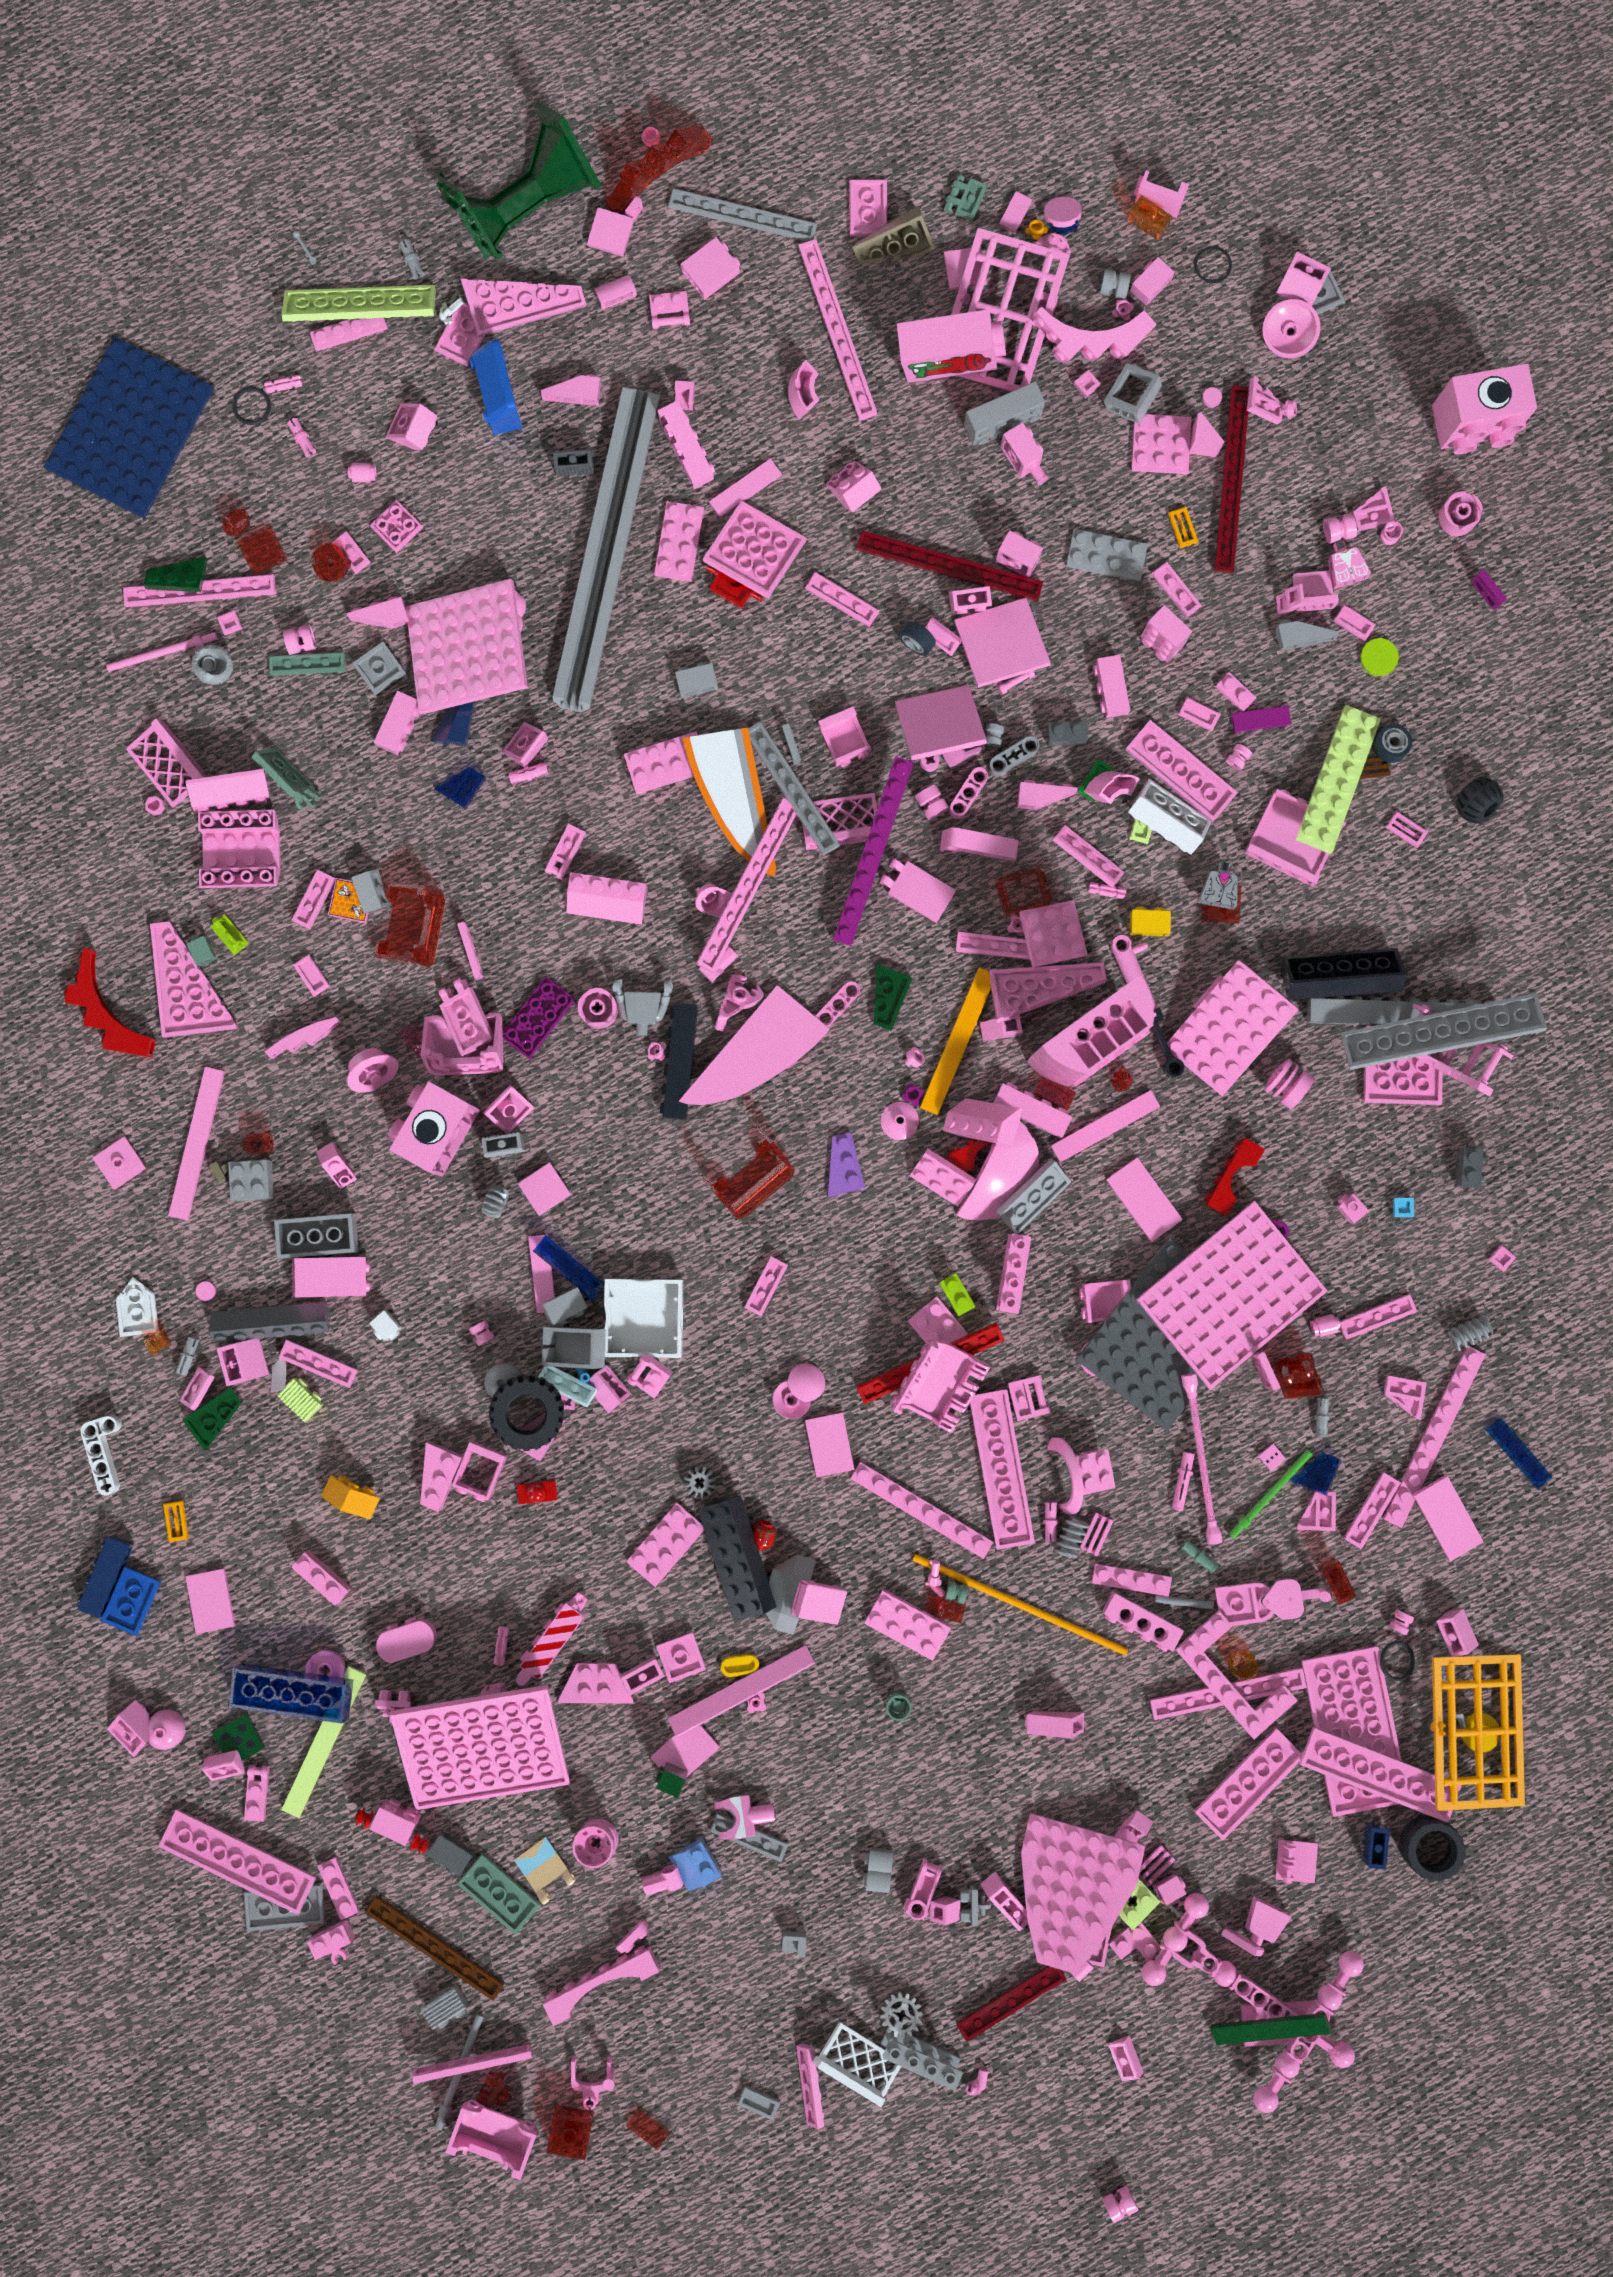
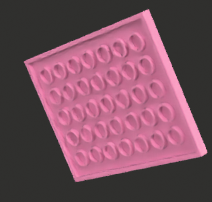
M548 1685L393 1710L390 1713L415 1810L570 1784Z

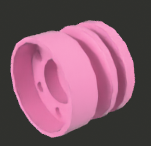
M1288 1058L1270 1075L1264 1091L1269 1093L1275 1087L1272 1097L1274 1098L1283 1093L1280 1103L1291 1110L1305 1096L1314 1083L1315 1077L1306 1070L1296 1075L1299 1065L1295 1064L1289 1069L1293 1061Z
M602 1818L586 1822L573 1841V1854L576 1860L589 1868H599L606 1864L617 1849L619 1842L615 1826ZM599 1838L601 1840L600 1843H594L595 1839Z

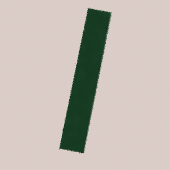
M1326 2013L1211 2024L1210 2028L1216 2045L1331 2034V2027Z

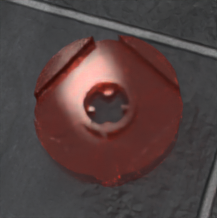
M326 543L320 545L314 552L315 565H313V568L320 579L337 582L346 576L348 569L351 567V560L348 558L343 547L336 543ZM329 558L334 561L333 566L330 567L328 565L330 563L328 562Z

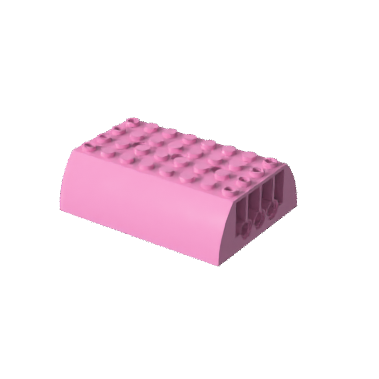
M1142 976L1136 977L1042 1045L1027 1060L1029 1065L1038 1074L1056 1084L1067 1087L1073 1084L1076 1087L1150 1034L1149 1029L1153 1026L1154 1008L1150 991ZM1093 1022H1099L1102 1028L1095 1027ZM1078 1033H1083V1034H1085L1086 1039H1085V1040L1079 1039L1078 1036H1077V1034H1078Z

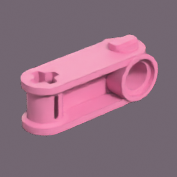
M925 1858L922 1861L909 1898H906L903 1906L905 1913L909 1914L914 1920H924V1918L928 1917L930 1901L943 1869V1865H935L928 1862ZM920 1904L922 1909L915 1912L912 1910V1906Z

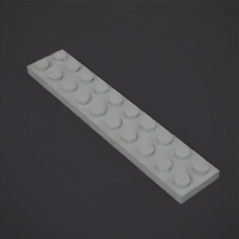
M1537 993L1341 1032V1039L1349 1069L1353 1070L1547 1030V1025Z

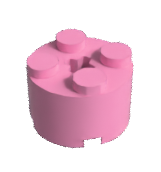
M1463 491L1450 496L1439 511L1438 519L1442 529L1451 536H1462L1469 533L1481 518L1483 508L1478 497Z
M593 988L584 993L579 999L578 1013L588 1026L602 1029L610 1026L615 1021L618 1014V1005L608 991L602 988ZM597 1004H599L603 1008L599 1011V1013L593 1010L594 1008H597Z

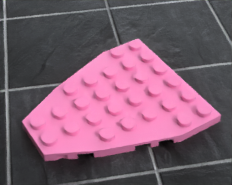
M1030 1813L1021 1857L1027 1920L1037 1963L1074 1974L1080 1970L1103 1942L1137 1886L1146 1845Z

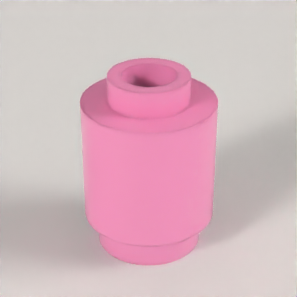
M352 463L351 467H348V477L352 478V482L376 481V466L371 465V463Z
M1333 1314L1314 1318V1321L1310 1322L1314 1337L1337 1333L1338 1328L1341 1327L1338 1317H1334Z

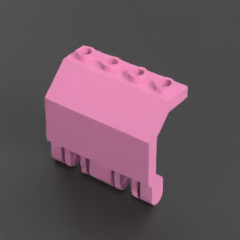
M930 1339L929 1343L924 1344L919 1360H915L912 1364V1372L909 1377L904 1378L901 1384V1391L899 1394L896 1393L891 1403L893 1411L900 1415L902 1408H908L930 1419L937 1426L953 1432L957 1425L956 1423L960 1419L957 1415L949 1412L950 1407L964 1413L965 1407L969 1405L976 1393L975 1391L979 1388L976 1383L967 1378L971 1375L979 1380H983L985 1378L984 1375L988 1373L991 1367L946 1341Z

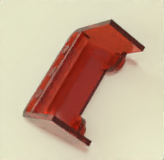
M758 1125L755 1128L763 1137L755 1146V1153L758 1157L729 1181L726 1177L721 1176L710 1183L703 1174L699 1175L737 1219L747 1217L791 1179L795 1172L791 1163Z

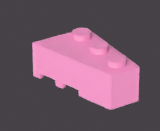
M431 1441L426 1442L421 1505L437 1512L442 1510L464 1457L463 1455Z

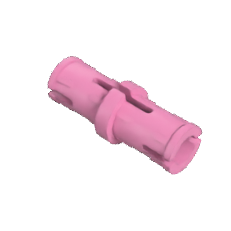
M293 418V423L289 420L287 425L295 436V442L299 443L305 456H311L310 452L312 454L316 453V449L309 440L308 433L303 430L298 418Z
M544 762L531 767L525 766L524 769L508 773L513 785L521 781H532V778L547 775L548 770Z
M1045 1502V1519L1043 1520V1524H1045V1542H1050V1534L1051 1542H1057V1524H1059V1520H1057V1502L1051 1503V1510L1050 1502Z

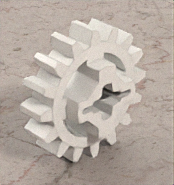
M898 1992L897 1998L892 1994L891 2001L884 2000L887 2006L881 2007L885 2011L884 2014L880 2015V2018L885 2019L882 2026L888 2025L887 2032L890 2033L893 2030L894 2037H897L898 2033H900L902 2038L905 2037V2033L912 2036L911 2030L918 2031L916 2024H922L918 2016H922L923 2013L917 2010L921 2005L914 2004L916 2001L914 1997L909 2000L908 1993H906L905 1997H902L901 1992ZM901 2001L900 2006L896 2008L891 2007L894 2003ZM909 2004L914 2010V2016L908 2011ZM904 2010V2014L910 2018H902L899 2021V2017L893 2012L900 2013ZM888 2015L893 2016L895 2020L894 2027L891 2025ZM905 2023H912L909 2027L901 2029Z

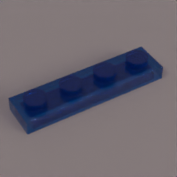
M545 1235L534 1248L533 1252L575 1287H578L591 1300L596 1297L605 1285L548 1236Z
M1498 1418L1485 1430L1536 1489L1542 1487L1552 1478L1550 1473L1502 1418Z

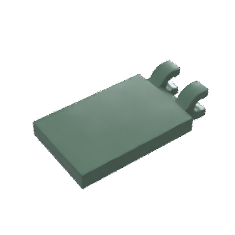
M277 747L255 751L252 755V758L290 797H295V804L299 810L306 808V805L303 804V799L310 808L316 805L313 797L316 800L321 799L322 795L314 790L315 786Z

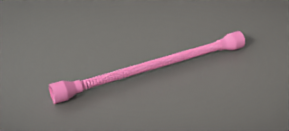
M1197 1374L1181 1375L1182 1385L1187 1392V1398L1190 1399L1191 1418L1196 1438V1450L1208 1516L1207 1544H1219L1223 1540L1213 1511L1205 1450L1203 1448L1202 1431L1198 1416L1199 1412L1196 1404L1197 1399H1195L1198 1386Z

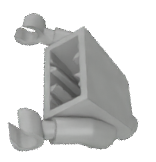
M622 979L613 982L612 988L613 992L616 991L615 997L621 1016L630 1025H636L637 1036H647L648 1025H656L657 1022L663 1019L669 1005L670 993L673 990L671 982L664 981V992L662 994L623 992L621 990Z

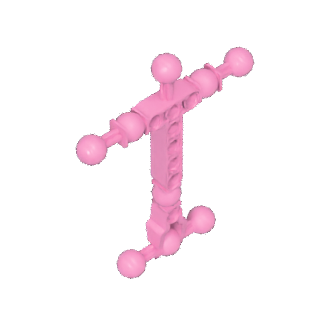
M1192 1893L1185 1899L1184 1909L1186 1912L1180 1921H1174L1175 1926L1169 1927L1164 1932V1944L1159 1945L1161 1948L1160 1953L1155 1960L1147 1961L1141 1970L1142 1978L1147 1984L1151 1986L1160 1985L1166 1978L1165 1966L1171 1956H1173V1958L1188 1968L1195 1966L1209 1973L1218 1985L1229 1987L1231 1990L1234 1989L1240 1997L1271 2018L1302 2015L1247 1976L1240 1974L1231 1962L1222 1961L1219 1957L1216 1958L1206 1948L1203 1939L1189 1930L1194 1920L1204 1917L1209 1909L1207 1898L1200 1893ZM1189 1937L1198 1944V1948L1193 1951V1956L1186 1958L1178 1952L1186 1947ZM1346 1951L1340 1955L1339 1972L1332 1982L1329 1980L1325 1981L1327 1985L1319 1989L1317 1999L1314 2000L1315 2003L1309 2007L1305 2015L1316 2014L1317 2011L1322 2010L1326 2013L1328 2021L1330 2020V2014H1334L1332 2011L1341 2006L1342 1995L1346 1996V1993L1342 1990L1350 1977L1358 1976L1363 1970V1959L1357 1952ZM1207 1958L1213 1959V1963L1210 1966H1204V1961ZM1239 1982H1246L1244 1989L1237 1988ZM1256 1993H1263L1261 2000H1254ZM1274 2004L1280 2005L1277 2012H1271V2007ZM1325 2035L1290 2038L1287 2048H1284L1285 2052L1276 2057L1275 2067H1271L1275 2073L1267 2086L1259 2087L1255 2091L1253 2096L1255 2107L1264 2113L1273 2112L1277 2108L1278 2091L1285 2081L1291 2084L1290 2079L1298 2074L1300 2064L1303 2063L1302 2060L1309 2055L1315 2043L1329 2052L1332 2063L1340 2068L1349 2067L1354 2062L1355 2052L1353 2047L1343 2041L1335 2043ZM1301 2044L1302 2050L1294 2052V2047Z

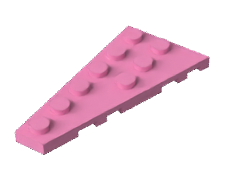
M1104 963L990 970L989 973L997 1023L1106 982Z

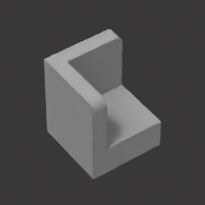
M783 1931L782 1951L797 1952V1957H805L806 1932Z

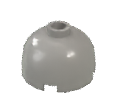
M500 1363L494 1365L485 1376L484 1384L486 1391L493 1397L502 1383H505L511 1377L514 1378L521 1375V1372L512 1364Z

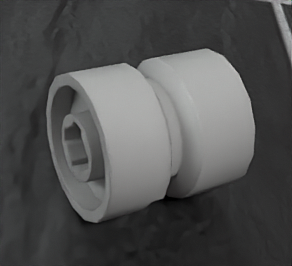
M1105 269L1100 294L1107 296L1114 294L1117 298L1126 299L1131 274L1124 272L1116 274L1114 270Z

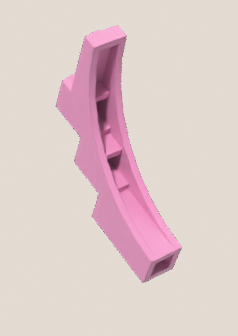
M1040 307L1031 315L1034 319V324L1044 330L1049 341L1056 344L1052 352L1056 360L1063 364L1068 362L1079 350L1082 351L1085 359L1093 362L1107 348L1110 349V353L1114 358L1121 360L1157 325L1145 311L1136 315L1128 323L1105 331L1079 330L1065 325L1052 317L1043 307Z

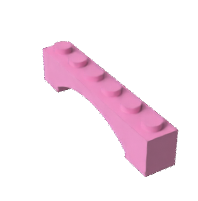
M642 1945L633 1951L634 1954L628 1957L626 1954L616 1959V1963L612 1965L607 1963L598 1969L599 1972L593 1975L591 1972L581 1977V1981L577 1983L572 1981L563 1987L564 1990L558 1993L555 1990L547 1994L543 2006L552 2025L555 2026L570 2018L573 2012L572 2008L578 2000L588 1991L604 1982L622 1977H640L642 1981L658 1973L660 1965L650 1945L647 1947Z

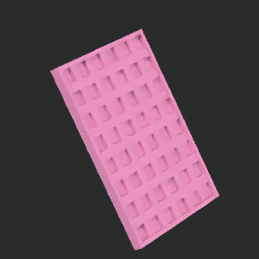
M1253 1201L1147 1289L1136 1301L1205 1386L1211 1390L1324 1295L1327 1290L1263 1210Z

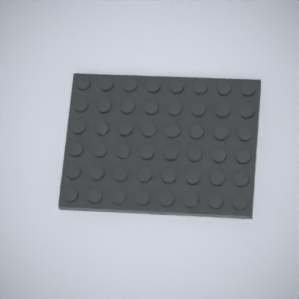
M1171 1238L1164 1242L1132 1284L1126 1296L1120 1300L1075 1359L1165 1431L1170 1429L1190 1400L1187 1398V1392L1182 1385L1181 1375L1195 1372L1136 1299L1190 1254ZM1198 1376V1386L1196 1392H1198V1390L1204 1384Z

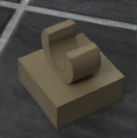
M217 1162L209 1165V1170L217 1185L225 1182L226 1178L224 1175L229 1173L228 1163L219 1167Z

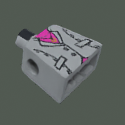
M1219 862L1218 871H1210L1208 873L1198 903L1232 910L1237 907L1238 877L1229 874V863Z

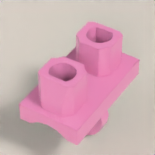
M381 1690L379 1700H375L377 1709L390 1710L383 1711V1717H389L390 1723H392L391 1711L413 1707L409 1691H399L398 1701H391L392 1691Z

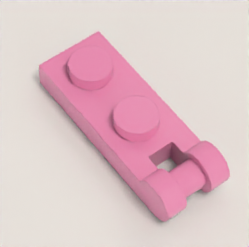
M568 824L545 872L548 874L553 873L557 875V878L563 880L586 832ZM557 861L563 864L561 869L555 866Z
M249 1764L244 1820L264 1822L269 1766L256 1767V1765ZM255 1775H261V1780H255Z

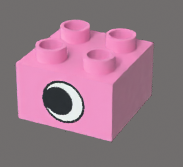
M1528 364L1452 377L1432 405L1440 449L1453 447L1455 454H1464L1475 450L1478 442L1490 440L1491 447L1493 448L1513 443L1516 433L1526 428V421L1537 409Z
M428 1081L425 1088L418 1084L413 1089L406 1105L413 1108L405 1122L401 1119H397L387 1135V1139L393 1142L389 1149L390 1151L429 1173L443 1176L480 1109Z

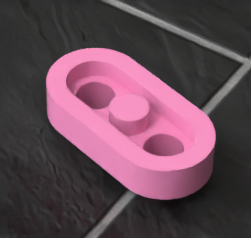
M642 1919L615 1948L621 1954L623 1952L627 1954L635 1946L634 1942L638 1938L641 1940L649 1932L647 1929L649 1924Z

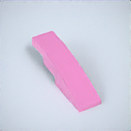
M334 1017L306 1026L281 1039L267 1049L265 1053L269 1058L274 1059L286 1048L293 1053L305 1042L313 1046L342 1021Z

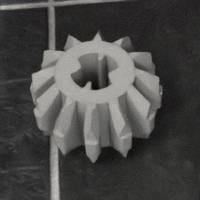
M492 1185L484 1199L481 1209L482 1213L492 1218H499L505 1209L509 1198V1191L501 1186Z
M695 1466L696 1473L689 1469L688 1472L692 1477H684L685 1480L690 1481L685 1483L684 1487L691 1486L687 1493L691 1494L695 1491L694 1498H697L698 1493H700L701 1498L704 1499V1491L711 1495L712 1492L709 1488H716L715 1484L710 1483L716 1481V1477L709 1478L713 1471L710 1470L706 1474V1466H703L702 1472H700L699 1466ZM699 1477V1479L703 1478L705 1480L703 1487L701 1485L699 1487L696 1486V1478Z

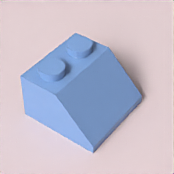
M703 1837L669 1856L672 1864L677 1865L682 1881L688 1891L704 1887L721 1877L722 1870Z

